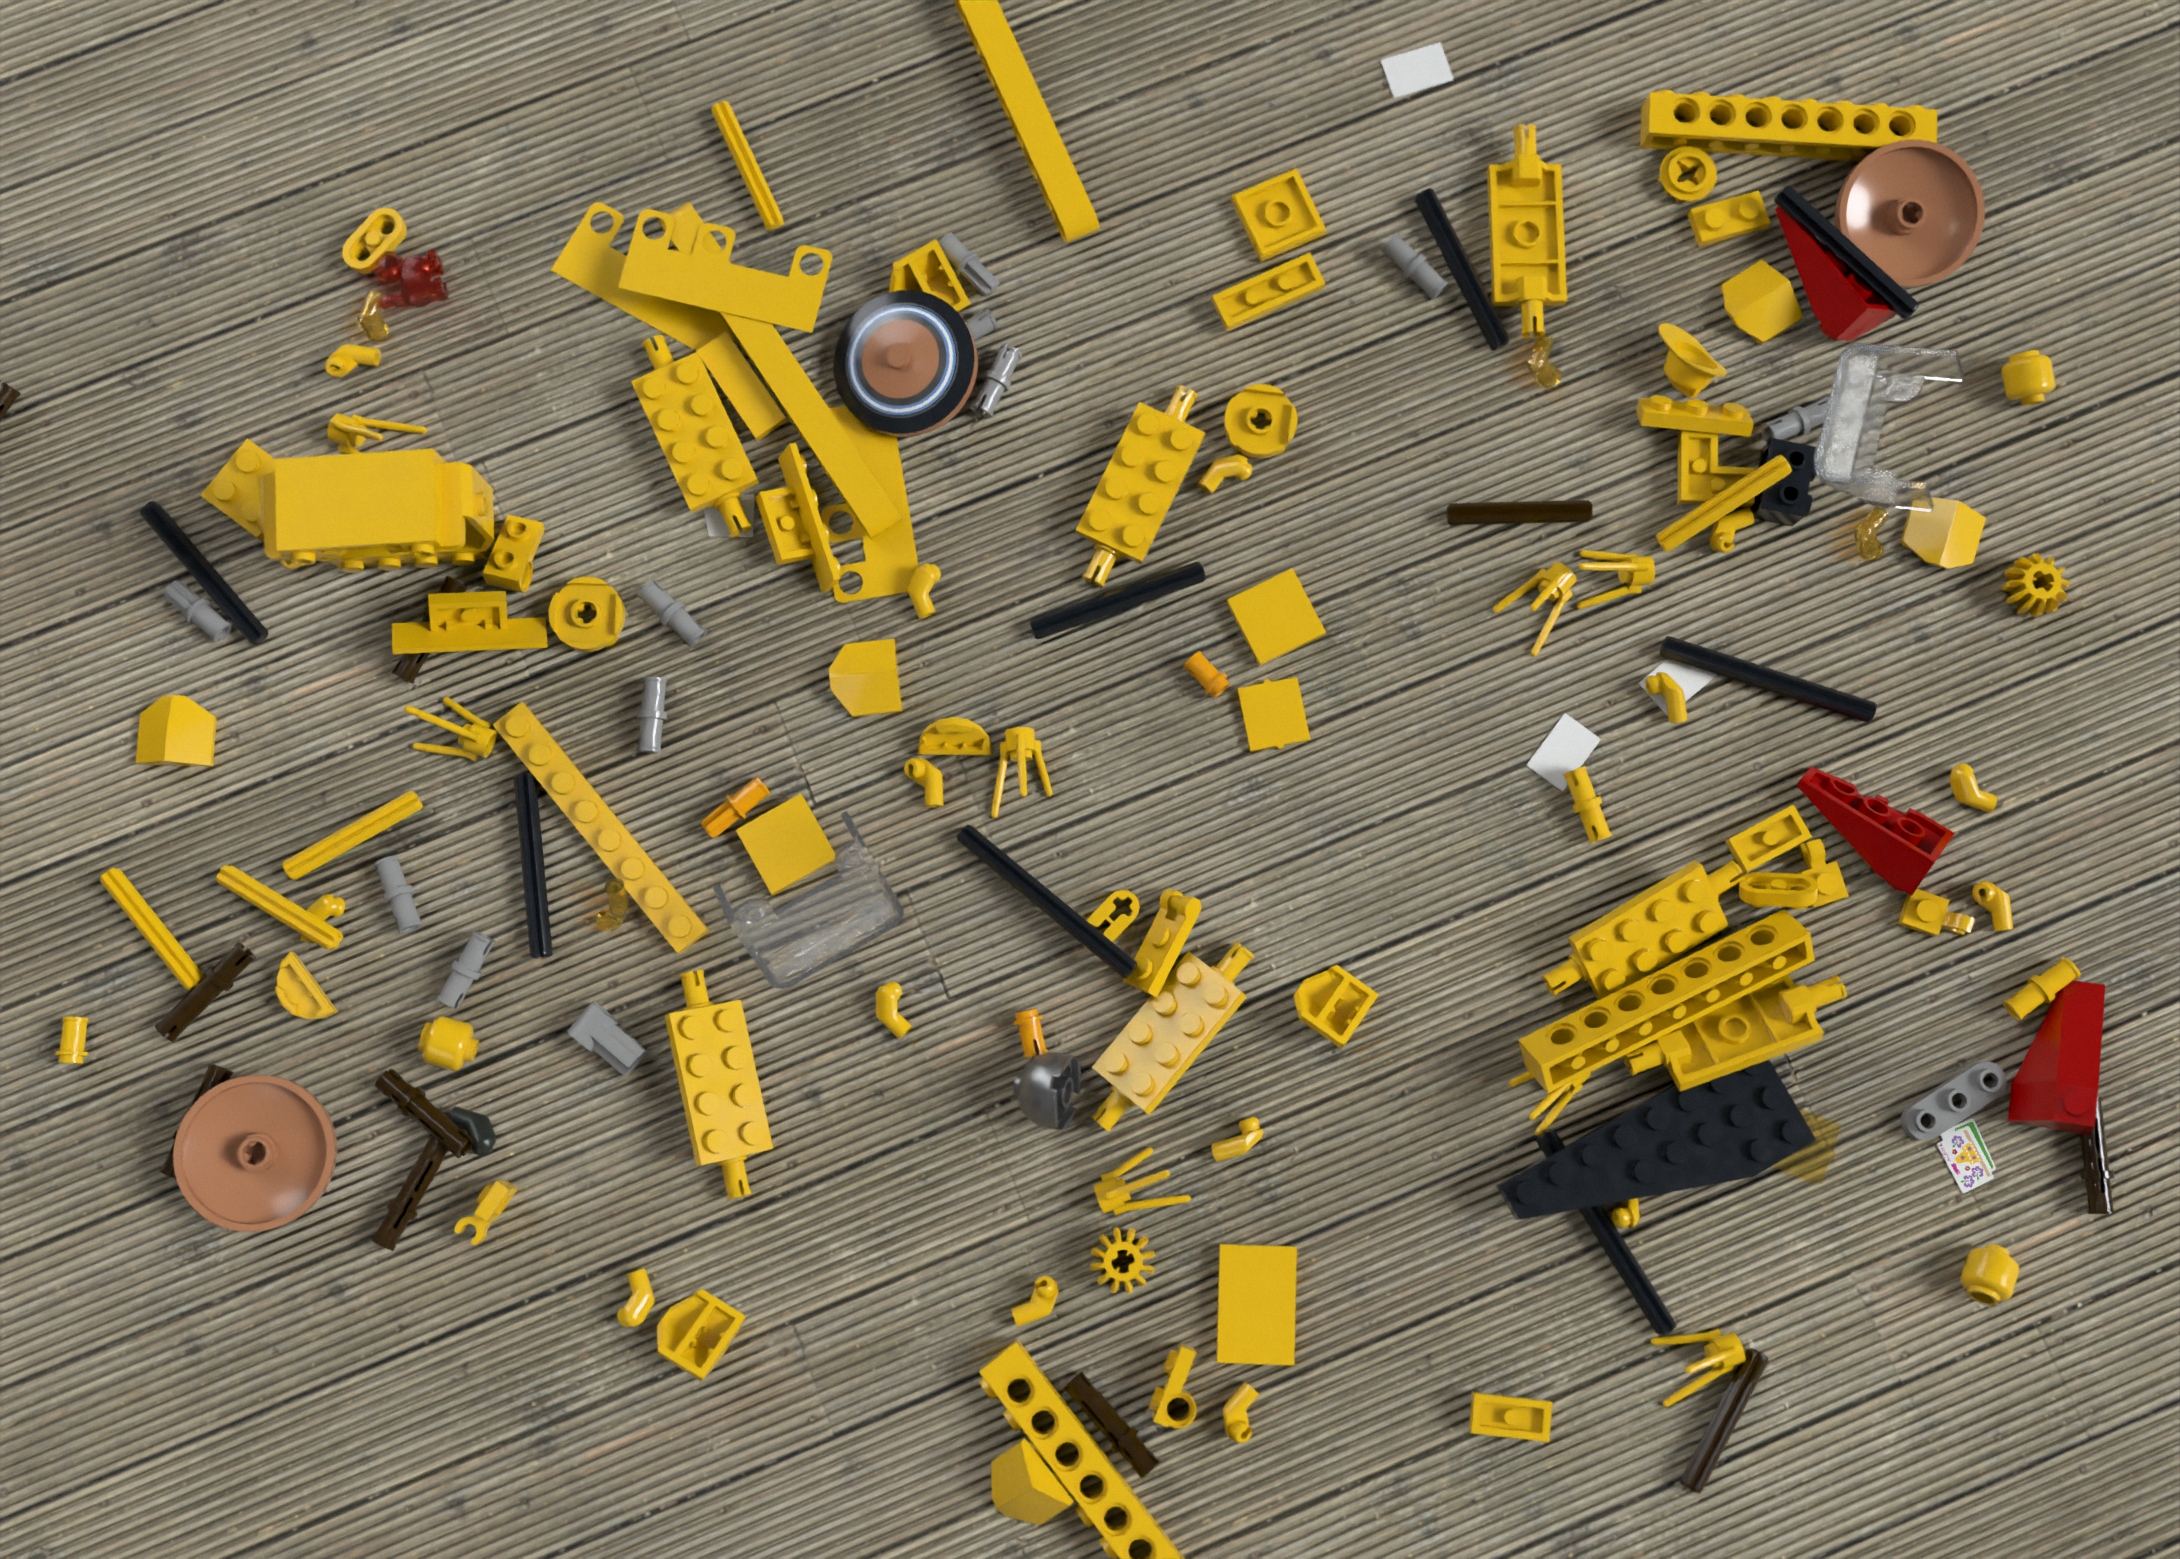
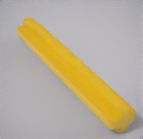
M721 101L711 107L713 116L766 229L773 231L784 225L783 217L729 102Z
M1782 455L1776 456L1657 533L1656 539L1664 551H1671L1792 472L1790 464Z
M408 791L288 858L282 863L285 873L290 879H298L421 810L423 805L419 796L414 791Z
M224 865L220 868V872L216 876V880L220 885L323 948L335 950L339 947L343 934L338 929L236 867Z
M114 867L107 870L100 877L102 885L186 990H192L205 975L123 872Z

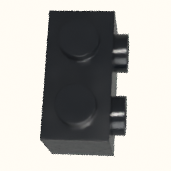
M1772 438L1761 449L1758 468L1776 456L1782 455L1790 464L1792 472L1755 496V503L1751 506L1754 519L1794 526L1804 516L1809 514L1812 505V495L1808 494L1809 484L1814 480L1818 469V460H1814L1816 447Z

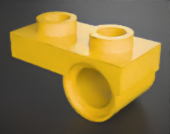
M507 515L483 570L484 581H486L487 585L525 593L528 590L533 574L532 561L545 532L543 522Z
M1180 1343L1177 1351L1170 1349L1162 1370L1168 1373L1163 1389L1156 1386L1148 1409L1154 1411L1152 1416L1153 1422L1165 1427L1184 1428L1195 1419L1196 1404L1191 1394L1183 1389L1196 1355L1194 1348ZM1183 1398L1189 1403L1188 1412L1183 1417L1174 1418L1168 1414L1167 1406L1172 1399Z

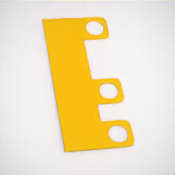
M601 202L591 205L552 266L551 271L696 351L725 331H727L733 342L736 338L715 310L618 288L627 256L609 247L622 226L624 217L620 212ZM598 212L609 213L613 218L611 230L602 234L595 232L590 225L593 215Z
M644 209L639 213L618 288L801 331L813 332L832 262V254L828 250L808 245L799 246L795 251L789 277L728 263L735 240V232L729 227L712 223L702 224L699 227L691 255L668 249L675 226V218L671 214L651 209ZM651 217L661 218L666 224L664 235L658 239H650L643 233V224ZM711 231H719L726 238L725 248L718 253H710L703 246L704 236ZM809 253H815L823 260L822 270L812 276L804 274L800 269V260Z
M846 405L829 408L902 518L899 522L870 539L846 503L827 506L822 510L821 518L828 528L829 542L834 543L862 538L866 559L865 562L840 566V577L849 571L856 572L862 578V588L855 594H846L840 589L838 581L833 586L834 597L838 602L846 603L908 592L910 580L919 565L897 437L882 434L866 426L848 410ZM843 511L852 517V528L845 534H837L829 526L830 517L836 512Z

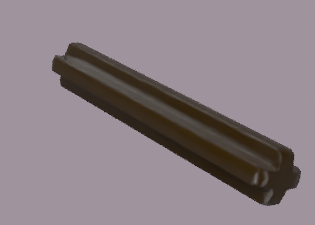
M1589 500L1451 503L1447 507L1446 518L1450 525L1588 522L1592 518L1593 507Z
M1747 1349L1745 1362L1739 1364L1681 1478V1484L1695 1493L1700 1494L1703 1491L1768 1363V1357L1756 1349Z

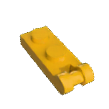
M1171 888L1163 891L1160 896L1159 903L1161 908L1134 958L1137 962L1136 969L1129 977L1123 980V982L1156 998L1201 911L1199 899L1189 895L1183 896L1181 892Z

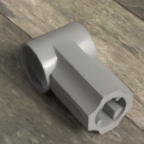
M592 1001L567 1032L591 1052H597L623 1076H627L643 1060L647 1050L617 1025L619 1022L608 1011Z

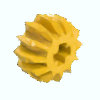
M2040 553L2032 554L2028 559L2021 557L2014 561V567L2005 571L2004 576L2008 582L2002 585L2001 590L2011 593V596L2007 598L2006 604L2016 602L2018 604L2017 614H2024L2028 610L2031 617H2039L2044 612L2050 614L2058 609V603L2060 604L2067 599L2068 595L2063 589L2069 587L2071 581L2061 578V574L2065 572L2066 567L2055 568V557H2047L2043 560ZM2033 582L2038 585V589L2034 587Z
M1119 1227L1113 1228L1115 1242L1111 1243L1104 1234L1099 1236L1101 1243L1107 1248L1105 1251L1098 1247L1092 1248L1091 1253L1102 1257L1103 1261L1094 1262L1090 1267L1092 1271L1105 1268L1106 1271L1097 1279L1100 1285L1112 1277L1113 1281L1110 1286L1112 1293H1116L1119 1282L1124 1281L1125 1291L1127 1294L1133 1292L1131 1279L1135 1278L1141 1287L1147 1284L1145 1279L1139 1274L1141 1270L1150 1274L1154 1273L1155 1268L1149 1264H1144L1143 1260L1154 1258L1155 1252L1154 1250L1140 1252V1249L1149 1241L1146 1236L1141 1237L1136 1244L1132 1243L1135 1237V1229L1129 1228L1126 1240H1121V1231ZM1126 1250L1127 1256L1130 1253L1133 1254L1134 1261L1128 1263V1270L1120 1271L1119 1265L1116 1267L1112 1265V1260L1118 1257L1117 1251Z

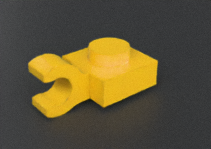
M1821 839L1799 844V850L1807 870L1797 872V874L1811 876L1818 883L1817 901L1808 906V908L1818 907L1849 897L1837 861L1825 862L1826 853Z
M1916 889L1912 896L1907 893L1898 924L1935 937L1939 935L1941 928L1959 935H1964L1965 932L1971 933L1975 919L1964 914L1947 911L1950 900Z
M499 1180L495 1184L489 1183L477 1198L476 1202L480 1205L474 1212L475 1215L460 1219L455 1226L454 1232L461 1234L469 1224H472L476 1228V1235L470 1243L478 1245L483 1242L490 1225L499 1218L518 1188L507 1180Z

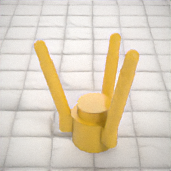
M336 413L329 422L327 437L330 441L339 444L338 450L340 452L355 454L361 453L355 449V446L360 447L366 438L378 441L383 439L382 434L368 430L367 427L425 434L427 429L426 427L364 418L355 414L349 417Z
M1581 550L1579 552L1581 557L1615 562L1580 563V570L1618 571L1620 582L1626 583L1627 586L1577 603V608L1583 609L1627 594L1641 593L1642 585H1652L1654 582L1655 565L1651 556L1638 557L1637 554Z
M1554 562L1548 570L1541 568L1531 580L1505 597L1492 610L1495 613L1501 611L1538 584H1540L1538 586L1540 594L1530 605L1531 611H1536L1546 599L1551 601L1558 599L1531 650V655L1537 656L1564 604L1573 595L1570 588L1576 583L1577 578L1567 566Z
M448 697L443 698V703L473 725L466 723L464 727H461L410 705L404 707L405 712L458 734V744L463 745V748L414 743L412 747L415 750L460 756L476 762L479 756L487 758L495 745L497 731L491 729L493 724L481 720Z
M1015 727L1005 730V742H1000V761L992 801V818L998 816L1009 756L1010 761L1017 762L1018 781L1022 797L1027 795L1026 762L1033 759L1032 754L1034 755L1046 796L1051 797L1053 794L1042 756L1041 740H1035L1033 728Z
M1527 1071L1511 1079L1508 1084L1510 1087H1515L1534 1077ZM1591 1072L1550 1092L1529 1113V1119L1535 1120L1564 1092L1535 1130L1536 1136L1542 1134L1551 1125L1570 1099L1583 1088L1582 1083L1591 1077Z
M1151 1147L1136 1154L1113 1171L1102 1174V1181L1093 1185L1102 1212L1107 1213L1113 1210L1115 1216L1126 1211L1190 1202L1191 1196H1170L1125 1203V1201L1131 1199L1129 1192L1153 1184L1170 1175L1168 1170H1163L1126 1184L1123 1177L1116 1180V1178L1153 1153V1148Z
M1719 1329L1707 1333L1655 1337L1650 1341L1652 1345L1709 1342L1708 1345L1704 1346L1706 1358L1686 1366L1685 1372L1691 1374L1709 1366L1714 1369L1666 1398L1662 1402L1664 1407H1669L1675 1402L1680 1401L1720 1375L1733 1371L1734 1365L1743 1363L1746 1360L1743 1346L1734 1332L1722 1335Z

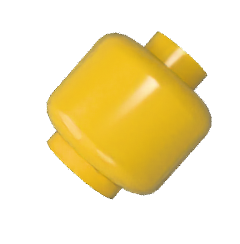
M2039 350L2026 351L2008 357L2009 363H2006L2001 369L2007 399L2012 401L2021 400L2022 407L2045 402L2044 395L2050 393L2056 387L2050 357L2040 355Z
M440 1016L433 1023L427 1022L419 1040L418 1051L423 1052V1059L426 1063L457 1071L462 1068L465 1061L473 1062L478 1050L479 1040L473 1038L474 1030L471 1024Z
M1987 1244L1985 1248H1974L1968 1253L1960 1280L1971 1299L1985 1305L1995 1306L1999 1302L2007 1301L2012 1297L2020 1269L2018 1263L2009 1256L2010 1252L1999 1245Z

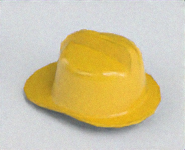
M1669 323L1660 324L1658 327L1659 335L1669 347L1663 371L1673 387L1689 398H1694L1701 390L1708 386L1715 376L1724 377L1727 374L1726 369L1716 362L1704 347L1685 330Z

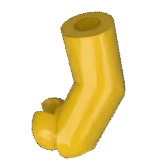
M345 344L328 357L325 362V370L332 377H343L359 364L378 366L381 360L380 349Z
M1239 454L1219 458L1210 466L1198 482V485L1208 494H1213L1225 477L1235 476L1237 480H1246L1252 474V465L1248 463L1246 457Z
M1746 507L1729 513L1714 523L1709 542L1715 552H1730L1735 546L1732 542L1736 530L1754 524V516L1750 508Z
M925 563L920 565L915 570L908 585V594L919 619L936 613L929 596L934 583L941 578L940 569L935 564Z
M1657 672L1656 676H1648L1645 680L1646 690L1653 696L1660 693L1666 699L1669 722L1680 723L1686 721L1688 718L1683 689L1667 673Z
M924 758L909 759L904 765V773L907 777L925 788V807H943V777L941 771Z
M1964 763L1955 765L1949 776L1955 799L1962 804L1991 813L1996 806L1997 796L1979 790L1970 765Z
M1981 881L1974 885L1972 889L1973 899L1991 912L1993 930H2013L2009 895L1989 881Z
M326 894L308 907L306 911L325 921L329 916H342L345 910V901L341 897H334L333 894ZM301 934L300 941L315 943Z
M888 981L876 991V1016L900 1040L912 1028V1025L897 1012L898 999L903 994L901 986L894 981Z
M1254 1116L1241 1120L1239 1122L1241 1135L1212 1143V1153L1217 1162L1244 1155L1262 1138L1263 1128L1260 1129L1258 1118Z
M1638 1198L1619 1201L1620 1208L1617 1207L1612 1212L1613 1223L1618 1228L1635 1227L1640 1220Z
M646 1268L627 1274L632 1295L626 1305L620 1308L617 1313V1319L624 1327H636L644 1322L654 1305L655 1298Z
M1044 1275L1037 1278L1030 1302L1011 1308L1017 1327L1051 1314L1059 1292L1058 1284L1050 1276Z
M1246 1381L1227 1401L1222 1410L1225 1432L1229 1439L1237 1443L1247 1442L1252 1435L1247 1409L1260 1395Z

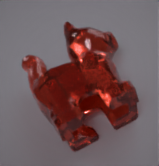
M435 249L429 250L423 256L413 255L406 258L399 257L394 251H386L383 253V257L376 263V268L372 270L373 274L380 277L381 284L400 280L401 294H389L382 297L379 301L382 309L390 307L420 308L434 301L449 299L447 285L442 283L441 277L434 278L431 281L432 276L445 275L443 262Z

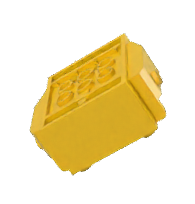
M434 448L275 459V474H263L260 479L261 507L257 509V524L264 534L265 554L274 561L290 560V563L295 565L315 564V560L331 562L341 569L342 572L359 573L364 571V567L378 566L380 570H399L401 565L415 564L419 568H434L438 566V562L450 561L454 565L468 566L475 564V560L486 559V551L494 541L493 488L472 465L463 462H446Z

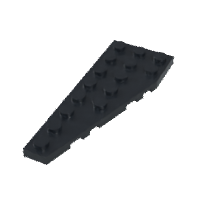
M1766 1060L1681 1092L1676 1084L1496 1186L1515 1220H1521L1754 1177L1816 1141V1138L1770 1060Z

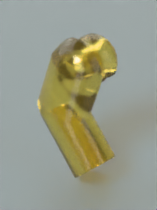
M368 289L357 321L368 339L374 342H382L389 334V327L379 314L386 296L376 290Z
M1546 335L1536 338L1527 367L1538 385L1544 388H1551L1560 382L1561 371L1560 369L1556 370V367L1552 366L1548 360L1554 340Z
M1875 506L1854 529L1856 551L1865 560L1878 559L1884 551V546L1880 545L1881 541L1877 540L1876 532L1889 519V515L1881 507Z
M618 878L609 880L605 885L609 900V911L601 910L597 913V927L601 931L611 929V932H614L623 923L629 902L624 882Z

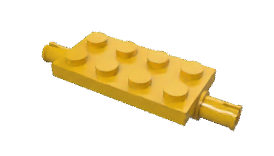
M1520 124L1513 128L1515 156L1512 158V161L1505 164H1489L1487 169L1493 307H1521V336L1523 338H1530V333L1533 332V338H1540L1545 335L1543 306H1565L1567 302L1561 164H1546L1536 154V126L1528 124V131H1525V124Z
M663 335L653 336L658 347L657 351L650 338L646 339L642 346L646 350L654 371L632 380L631 383L690 511L693 514L704 508L714 507L716 510H720L731 537L741 535L736 521H739L744 533L749 532L752 529V525L749 523L740 503L741 494L746 489L759 484V481L698 351L674 361Z
M1176 386L1175 393L1165 412H1160L1141 402L1138 403L1076 528L1077 535L1090 540L1095 545L1094 549L1096 552L1082 578L1091 584L1098 572L1094 580V586L1104 587L1105 581L1116 560L1128 558L1142 565L1202 444L1206 432L1184 422L1194 401L1198 397L1196 392L1189 389L1182 401L1185 395V386Z
M1731 860L1707 876L1703 865L1693 861L1568 937L1573 948L1572 954L1568 956L1569 960L1541 976L1544 982L1547 981L1545 983L1546 988L1555 997L1558 993L1579 980L1587 981L1595 997L1600 1000L1648 976L1729 926L1718 902V896L1737 885L1740 881L1745 880L1743 874L1739 876L1742 873L1741 868L1735 861Z
M1235 941L1232 948L1216 967H1209L1188 951L1168 975L1157 998L1151 995L1091 1067L1112 1085L1110 1088L1112 1090L1111 1094L1096 1112L1090 1116L1106 1131H1111V1128L1130 1106L1134 1108L1137 1105L1150 1115L1247 998L1235 986L1233 981L1250 960L1254 958V955L1244 946L1241 947V944Z
M696 970L694 973L693 971L682 973L679 977L682 982L687 1007L684 1008V1011L665 1015V1021L696 1167L711 1163L721 1166L727 1200L749 1195L752 1192L749 1187L744 1160L747 1159V1155L773 1149L742 1002L740 999L714 1005V1002H709L704 970Z
M1789 974L1652 1041L1653 1043L1624 1055L1623 1060L1627 1068L1631 1066L1628 1069L1631 1076L1662 1064L1664 1067H1667L1681 1092L1821 1041L1824 1032L1816 1020V1008L1840 999H1846L1847 991L1843 983L1837 985L1838 982H1841L1838 975L1806 987L1805 984H1795Z

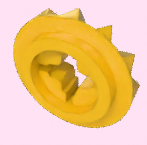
M1679 147L1672 150L1663 159L1660 165L1658 181L1664 187V194L1669 193L1675 197L1676 202L1684 200L1690 201L1692 204L1701 198L1705 199L1716 183L1717 170L1711 157L1704 151L1695 147ZM1697 169L1691 179L1692 182L1689 180L1678 182L1682 171L1686 173Z

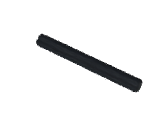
M1785 186L1775 196L1774 202L1898 316L1902 319H1907L1917 310L1919 304L1911 295L1791 186Z
M1432 188L1421 191L1416 195L1415 202L1490 349L1495 351L1503 348L1508 344L1510 338L1435 191Z
M150 501L146 506L142 507L140 515L244 637L254 645H258L269 635L268 630L160 504Z
M1194 562L1036 617L1030 621L1032 633L1036 639H1041L1199 584L1206 578L1205 571L1200 562Z
M520 774L514 777L529 948L532 958L543 959L551 957L553 952L537 783L534 775Z

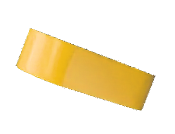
M1115 891L1086 921L1096 929L1105 921L1109 923L1110 926L1104 931L1103 935L1114 942L1138 916L1139 900L1130 891ZM1116 899L1122 902L1129 899L1132 902L1129 906L1132 914L1129 916L1121 914L1113 921L1110 918L1116 909L1113 902Z

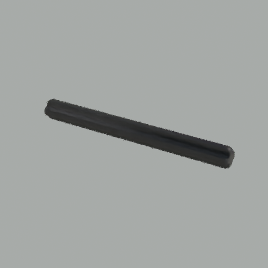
M1667 636L1662 641L1660 647V655L1662 657L1863 722H1869L1875 716L1877 704L1873 701L1675 637Z
M966 825L959 832L957 840L1121 977L1127 978L1134 972L1137 967L1135 960L973 826Z
M1553 1129L1544 1131L1536 1138V1142L1545 1157L1565 1147ZM1598 1205L1579 1209L1655 1332L1663 1336L1676 1328L1675 1320L1603 1206Z

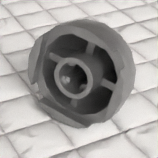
M1046 1052L1033 1058L1025 1066L1023 1073L1017 1074L1014 1082V1094L1018 1096L1019 1105L1024 1115L1032 1123L1045 1128L1063 1131L1070 1125L1076 1111V1107L1069 1106L1072 1094L1075 1092L1079 1095L1081 1088L1080 1062L1078 1058H1073L1074 1055Z

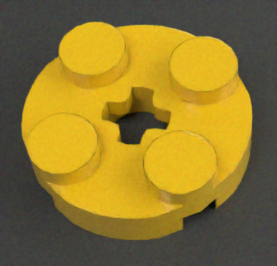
M1254 384L1244 388L1242 392L1229 401L1224 416V430L1231 448L1241 452L1243 455L1258 459L1278 456L1285 451L1295 435L1298 417L1296 408L1284 396V392L1271 385ZM1258 413L1265 414V420L1271 421V425L1264 426L1263 430L1256 429V425L1251 424L1250 419H1256Z
M578 577L567 582L568 585L563 587L559 593H555L549 605V622L563 643L572 649L582 652L598 651L616 643L624 627L626 612L618 592L608 583L596 577ZM587 605H591L592 610L597 612L596 617L592 618L590 623H585L582 618H578V613L585 611Z

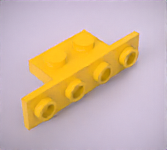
M791 443L778 458L787 487L761 491L755 498L777 565L811 559L821 592H829L841 579L840 564L838 559L832 554L829 545L828 528L821 521L818 511V497L815 490L810 487L806 475V460L800 455L797 444Z
M506 591L428 594L430 622L392 623L393 654L548 648L546 617L508 619Z

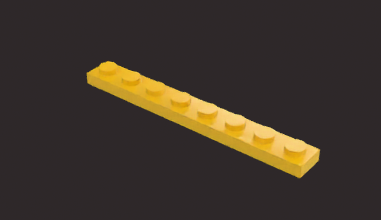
M520 702L493 724L678 954L683 953L710 931L524 702Z

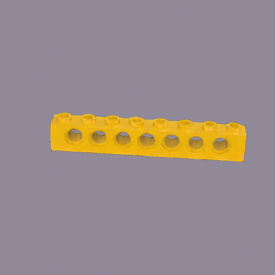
M1658 90L1650 92L1641 107L1640 148L1674 150L1679 147H1695L1704 152L1861 161L1875 150L1901 140L1915 139L1937 143V109H1924L1921 105L1889 107L1885 103L1855 105L1850 101L1844 100L1834 103H1822L1811 98L1789 101L1781 100V98L1776 96L1756 99L1746 98L1741 94H1731L1723 97L1710 96L1706 92L1675 94L1671 90ZM1674 115L1682 116L1687 123L1678 121ZM1711 117L1719 119L1723 125L1715 124ZM1746 120L1754 121L1758 127L1749 125ZM1782 122L1789 123L1793 129L1786 128ZM1818 124L1826 126L1829 132L1822 130ZM1854 126L1861 128L1864 131V134L1856 131ZM1890 128L1896 130L1900 136L1893 134Z
M1782 909L1519 1039L1525 1067L1547 1093L1552 1092L1815 961L1811 934L1787 911Z
M1018 1339L981 1367L979 1372L983 1378L979 1380V1383L983 1390L992 1400L998 1396L1007 1409L1003 1412V1415L1016 1432L1022 1428L1031 1440L1029 1444L1042 1461L1046 1460L1055 1472L1053 1474L1065 1491L1067 1493L1070 1492L1079 1503L1075 1510L1088 1528L1094 1524L1103 1535L1099 1542L1111 1559H1115L1117 1556L1120 1559H1184ZM1015 1379H1023L1029 1384L1031 1391L1026 1398L1016 1399L1008 1391L1009 1383ZM1042 1410L1051 1413L1055 1420L1054 1425L1045 1431L1038 1430L1032 1423L1033 1415ZM1069 1442L1077 1447L1079 1453L1075 1460L1063 1462L1057 1457L1056 1449L1062 1443ZM1087 1475H1096L1102 1480V1488L1097 1493L1088 1494L1081 1489L1080 1482ZM1111 1507L1122 1508L1127 1514L1126 1520L1118 1526L1108 1524L1104 1518L1108 1509ZM1137 1539L1148 1541L1151 1545L1150 1552L1142 1558L1134 1557L1129 1552V1546L1133 1541Z

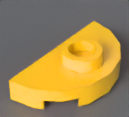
M950 717L939 719L927 726L920 735L917 754L992 755V745L989 735L980 725L969 719Z
M290 951L280 962L277 986H275V992L281 1005L292 1015L308 1020L326 1019L338 1013V1010L297 954Z

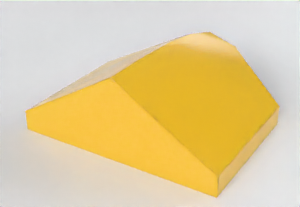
M937 239L928 242L893 262L889 293L900 290L926 292L944 300L957 312L970 305Z
M1764 260L1758 261L1723 283L1720 287L1727 314L1737 328L1754 337L1755 341L1761 345L1803 318L1790 281Z
M1915 495L1912 499L1900 543L1906 548L1909 547L1926 563L1944 569L1969 566L1974 562L1986 517L1959 500Z
M895 638L844 644L829 668V680L832 693L852 717L902 712Z
M163 695L140 714L135 764L213 767L217 717L187 696Z
M1335 965L1327 971L1305 979L1293 995L1299 1019L1342 1049L1379 994L1340 966Z
M703 1289L698 1290L693 1296L671 1306L658 1323L657 1353L702 1382L722 1359L746 1316Z
M1025 1438L991 1462V1497L996 1509L1007 1517L1041 1525L1074 1502Z

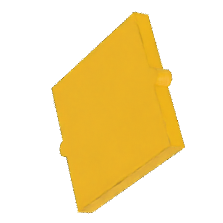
M1297 677L1273 682L1265 679L1263 684L1237 688L1250 752L1274 747L1282 750L1285 745L1310 741Z

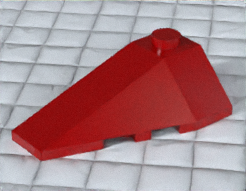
M1779 206L1775 208L1813 313L1820 320L1821 324L1819 327L1828 338L1832 340L1853 341L1897 315Z
M1812 766L1796 785L1877 875L1884 878L1892 888L1898 891H1905L1911 896L1955 834L1916 810L1909 808L1906 813L1889 807L1888 799L1878 794L1875 797L1863 796L1858 793L1854 784Z
M2073 980L2058 991L2011 1084L2007 1122L2090 1135L2095 1127L2105 999L2104 984Z

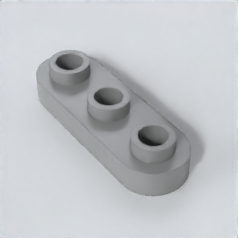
M1985 1061L1971 1064L1909 1104L1903 1110L1901 1125L1904 1132L1916 1140H1932L2001 1096L2007 1084L2004 1071L1993 1062ZM1985 1074H1989L1992 1078V1084L1989 1088L1983 1083ZM1954 1094L1959 1095L1961 1098V1104L1958 1108L1952 1103ZM1924 1114L1930 1119V1124L1927 1128H1924L1920 1121Z

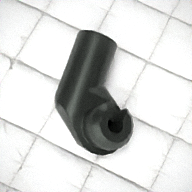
M456 1106L453 1107L449 1118L460 1128L466 1129L468 1134L475 1139L472 1151L478 1156L489 1155L493 1150V1145L496 1143V1135L490 1119L480 1113Z

